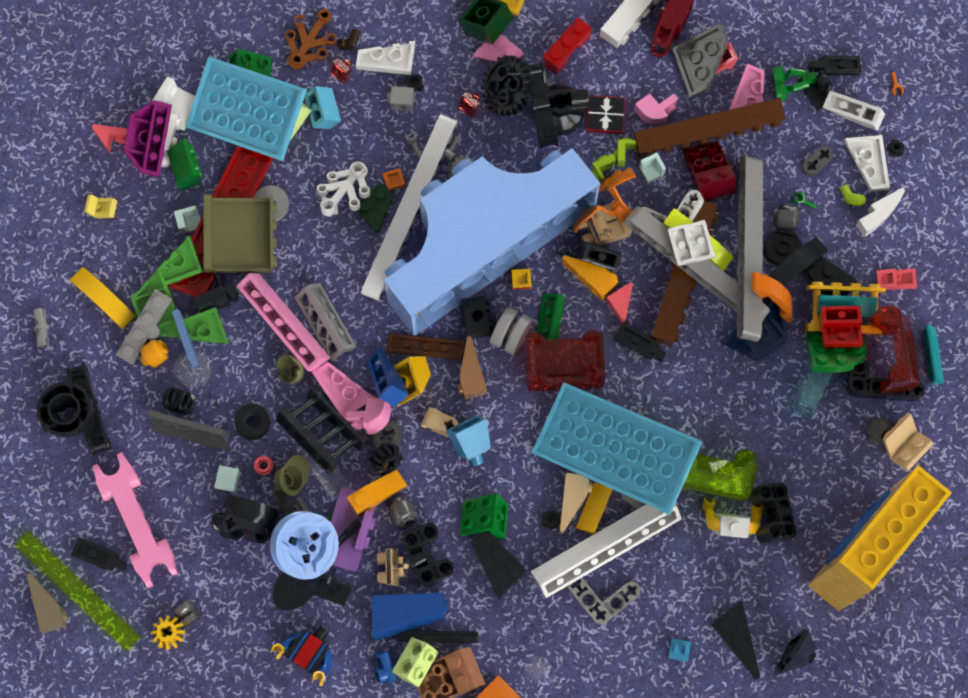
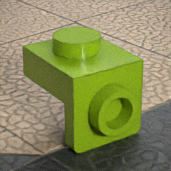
M632 138L618 140L617 150H614L617 167H625V149L636 150L637 140Z
M613 154L603 155L592 164L591 172L600 184L605 179L602 172L615 166L616 159Z

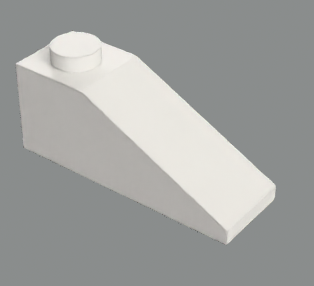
M829 91L823 105L824 109L876 131H878L885 115L879 107L833 91Z

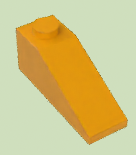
M566 255L562 257L561 263L601 301L618 286V277L614 272Z
M395 470L347 497V501L356 516L359 517L366 510H371L406 488L407 484L398 470Z

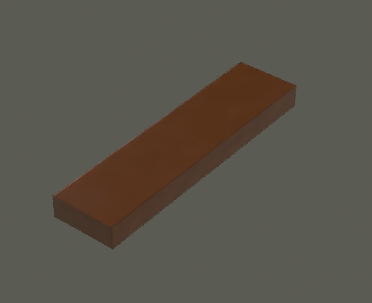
M389 333L387 353L463 360L465 341Z

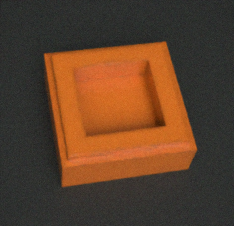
M400 168L382 173L388 191L406 186Z

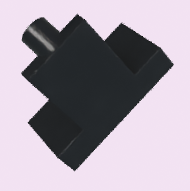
M823 70L818 73L817 83L809 84V88L802 89L816 111L823 108L833 85Z
M322 574L320 586L314 595L345 606L352 588L343 585L337 579Z

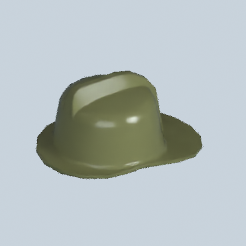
M302 455L292 456L275 473L274 490L286 493L289 496H296L309 480L310 464L308 460Z

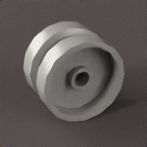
M508 306L494 328L490 344L499 348L506 341L505 352L514 356L523 343L533 318L523 314L516 321L518 311Z

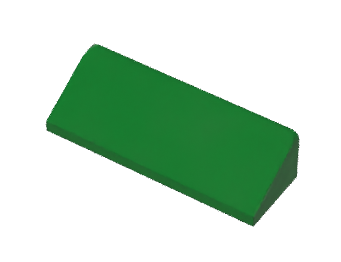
M543 294L534 343V348L554 352L557 350L565 297L561 294Z

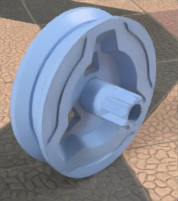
M308 511L293 512L281 519L274 528L270 539L271 556L276 566L282 572L298 579H313L325 573L334 563L338 553V536L333 525L325 517ZM317 532L319 536L313 541L310 535ZM290 537H293V539L290 540V541L292 542V543L290 544V543L288 542V541H289V538H290ZM309 554V562L304 563L302 555Z

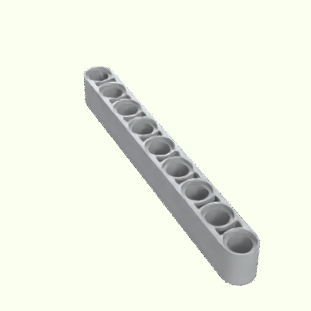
M636 206L625 219V224L677 265L668 233L669 228L645 209ZM709 260L678 266L737 313L738 283ZM762 302L763 321L769 314L770 309Z

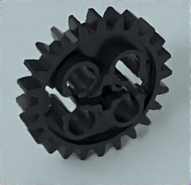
M503 55V57H497V61H492L493 67L487 66L489 72H484L486 79H483L482 82L485 83V86L481 87V89L485 90V93L482 94V97H487L484 103L489 104L488 109H492L493 113L502 116L516 115L517 110L522 111L521 105L527 106L525 100L531 99L528 93L533 92L530 85H533L534 82H531L529 79L533 77V74H528L530 68L526 67L527 63L523 62L522 58ZM507 72H511V73H518V72H520L521 74L510 76V75H507ZM502 95H503V96H507V99H502V98H496V99H494V98H493V97H496V96L501 97Z

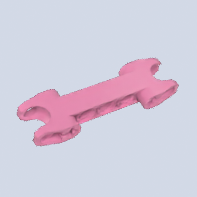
M121 452L117 454L120 468L114 475H105L98 464L92 467L96 478V485L104 501L106 502L112 498L115 500L138 551L129 556L131 563L149 589L154 586L150 572L155 565L165 564L173 577L178 575L174 554L167 539L165 538L157 542L151 533L150 525L143 515L144 512L140 503L137 502L133 488L141 485L135 469Z

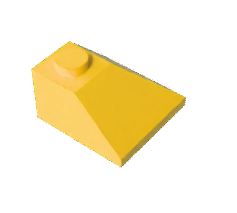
M425 356L408 357L394 365V368L403 379L408 392L406 398L397 406L423 393L431 375Z

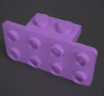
M342 487L330 523L335 528L338 537L355 519L361 523V526L338 548V553L332 566L355 572L358 570L363 550L368 548L370 537L367 536L369 530H373L376 519L373 518L376 506L369 511L366 510L363 515L357 517L347 501V497L357 490Z

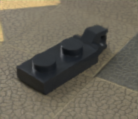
M824 55L822 58H818V60H810L808 70L809 72L823 70L826 75L860 76V56Z
M624 322L614 337L616 342L646 359L652 360L654 357L662 362L666 356V352L659 349L660 345L656 343V340Z
M79 537L71 553L73 557L107 571L113 572L114 568L125 571L128 565L118 560L120 555L116 554V552Z

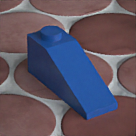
M379 348L367 363L378 398L396 407L406 398L408 392L403 379L383 350Z

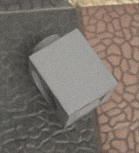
M392 86L391 93L387 94V104H390L391 110L413 111L414 88Z

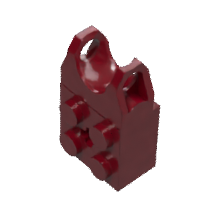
M665 0L666 4L660 10L657 21L658 26L651 45L653 56L660 59L666 56L674 39H679L692 10L694 0ZM658 45L662 48L665 47V51L657 53L654 48Z

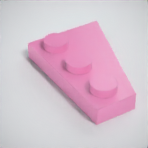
M750 64L745 66L729 110L763 102L764 70Z
M329 362L312 372L338 413L344 419L346 412L359 411L364 408L367 398H376Z

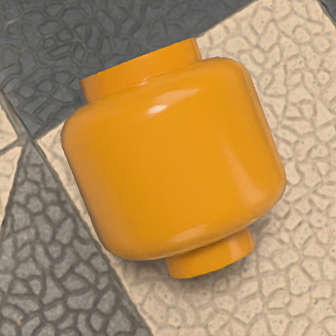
M153 339L141 348L140 360L145 366L149 365L152 368H156L168 359L169 349L162 340Z

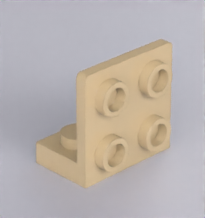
M909 413L900 418L897 424L890 431L886 432L882 439L889 459L906 471H909L934 445L931 439L917 431L912 415Z

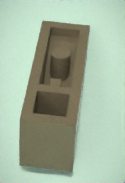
M31 573L26 574L40 632L45 634L67 627L66 622L69 621L67 610H63V607Z

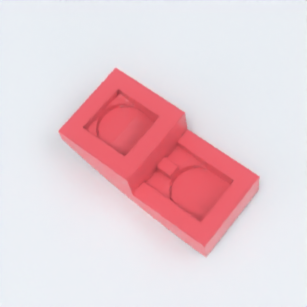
M915 268L876 270L878 284H881V288H886V290L917 289Z

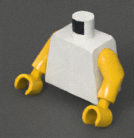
M704 498L702 509L705 511L707 527L713 533L720 536L748 538L750 534H756L760 527L761 516L763 515V505L755 507L752 504V516L715 513V499L712 498L710 503Z

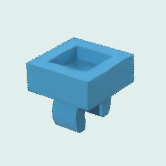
M671 638L668 659L688 662L691 642Z

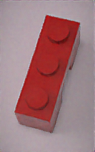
M578 17L543 55L542 61H544L545 67L557 75L568 63V59L576 48L580 49L591 37L592 27Z

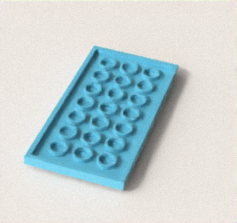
M563 382L532 453L670 515L702 445V441Z

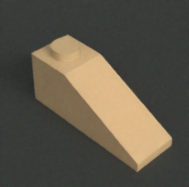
M566 473L559 534H564L587 498L588 493L592 492V481H589L588 478L582 475Z

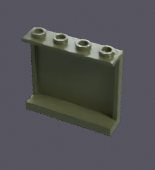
M204 194V273H214V271L216 273H273V267H277V256H273V249H277V237H273V231H277V219H273V212H276V201H273V195H270V198H211V194Z

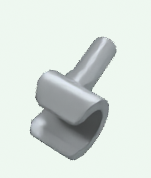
M412 131L413 138H408L407 134H405L407 143L412 145L417 157H421V152L416 143L417 136L415 131Z
M456 137L449 149H446L444 152V159L449 163L453 157H456V154L453 152L459 140Z

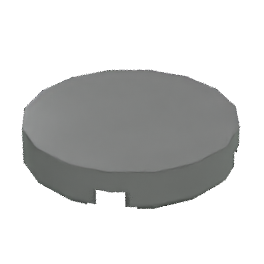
M264 186L257 190L254 198H270V195H273V201H276V212H273V219L279 221L288 212V196L284 190L277 186Z

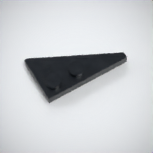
M740 601L711 624V626L753 678L757 680L760 678L759 668L743 603Z

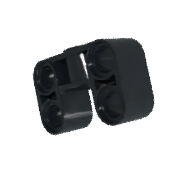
M765 483L748 491L747 496L751 504L756 506L764 505L768 524L759 527L756 532V538L760 543H780L796 536L797 529L794 523L788 489L783 483Z
M426 523L407 531L402 539L412 569L415 571L420 584L425 587L449 579L454 574V565L450 560L442 559L432 563L425 548L426 545L435 542L439 536L438 528L433 523ZM427 529H433L435 535L428 538L424 535V532ZM411 536L417 539L416 544L412 546L406 543L407 538ZM442 565H449L451 567L450 572L447 574L441 573L440 567ZM426 572L433 575L429 582L421 579L422 575Z

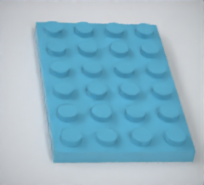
M208 56L185 127L283 161L307 89Z

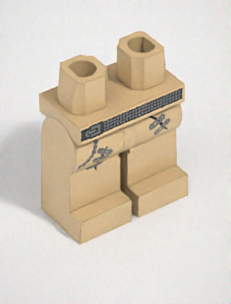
M613 200L610 204L604 205L602 207L611 211L610 205L615 200ZM598 210L578 228V231L587 228L589 232L581 236L582 241L599 246L630 237L632 230L624 221L620 222L615 215L611 217L602 210Z

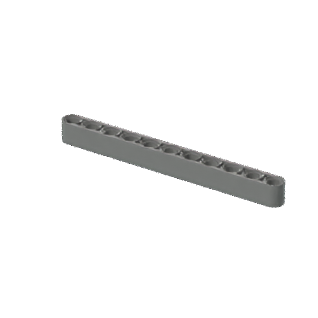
M743 156L739 164L737 337L758 342L762 334V298L752 290V273L758 272L762 274L763 160Z

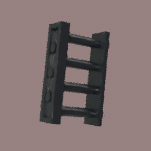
M312 386L306 396L308 398L307 401L292 412L284 407L279 411L276 421L329 475L335 470L338 464L336 460L353 446L360 451L366 440L360 432L356 431L324 398L323 394ZM314 405L321 414L308 424L302 425L296 418ZM328 419L335 427L319 439H315L310 431ZM338 433H341L348 441L332 453H329L323 445Z

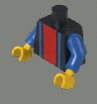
M319 626L314 635L306 630L304 632H297L286 637L279 644L273 645L270 653L277 651L279 654L276 656V659H279L283 654L286 658L312 674V683L315 679L321 680L319 686H322L332 662L330 647L323 642L329 631Z

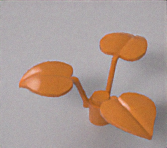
M628 168L623 172L619 169L600 184L599 193L607 188V191L615 199L610 205L611 211L600 205L591 206L576 219L573 227L575 233L598 210L608 213L611 217L615 215L620 222L625 221L632 211L622 201L616 186L629 179L636 178L632 168Z

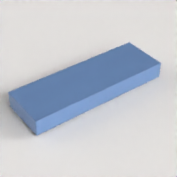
M174 310L172 314L188 360L193 368L197 367L200 363L192 340L188 335V329L184 324V317L180 310Z

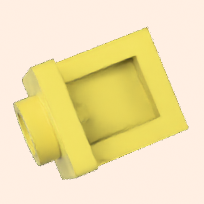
M88 195L84 211L94 218H114L117 200Z

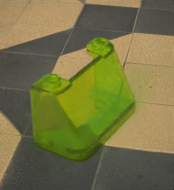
M745 449L737 452L734 462L697 454L683 488L736 500H745L750 497L758 468L757 452Z

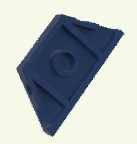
M775 302L767 306L770 312L762 321V334L758 342L738 338L737 328L722 338L720 342L759 361L789 338L785 328V320L780 316V307Z

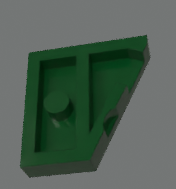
M380 183L370 191L368 198L360 200V209L356 212L376 233L380 230L387 210L393 200V195Z

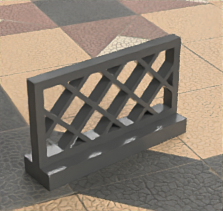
M148 410L147 416L153 423V432L227 451L232 432Z

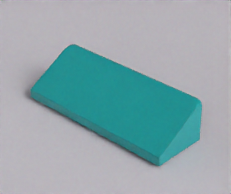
M818 295L817 315H820L821 306H860L862 317H875L878 297Z
M926 325L922 333L930 384H944L936 328Z

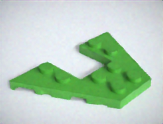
M191 236L186 237V240L173 251L171 256L162 263L152 277L131 297L137 317H139L155 289L172 298L168 285L203 272ZM173 300L160 322L157 323V326L161 330L160 336L181 338L172 311L177 310ZM216 307L183 319L191 340L230 344Z

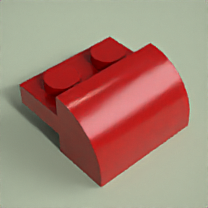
M821 306L819 329L820 334H822L823 348L862 347V316L860 306Z

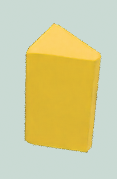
M594 482L592 492L589 494L576 529L591 535L595 534L613 489Z

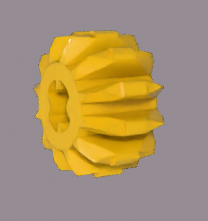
M169 615L166 616L165 621L160 617L158 619L160 625L153 624L157 631H151V635L157 636L152 641L154 643L159 642V648L165 645L166 650H170L171 643L174 648H177L176 640L184 641V639L179 637V635L186 634V631L179 630L184 624L182 622L178 623L177 617H174L172 621ZM170 628H172L170 630L172 632V635H167L166 637H164L166 635L164 633L165 629L169 630Z

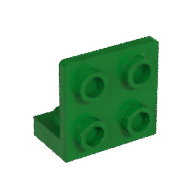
M239 48L229 55L230 64L270 77L271 57Z
M497 493L464 500L460 535L467 536L489 531L498 540L505 539L509 504Z

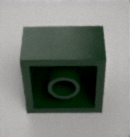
M474 0L458 22L465 35L493 45L514 17L505 2L499 0Z

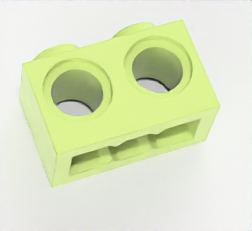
M411 637L392 673L403 681L419 687L439 652L428 643Z

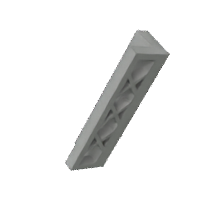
M321 283L307 285L294 297L321 346L330 356V361L335 360L343 352L356 348L354 341ZM305 295H307L309 298L308 305H306L304 300L302 299V297ZM313 310L318 314L317 321L313 318ZM322 326L327 330V337H324L322 334ZM331 342L338 349L334 354L331 350Z

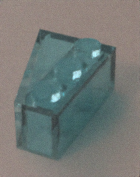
M808 360L803 369L806 374L804 378H799L795 386L798 388L796 395L792 393L787 404L790 405L788 411L810 420L816 413L817 405L822 399L824 390L833 373L812 372L811 363Z

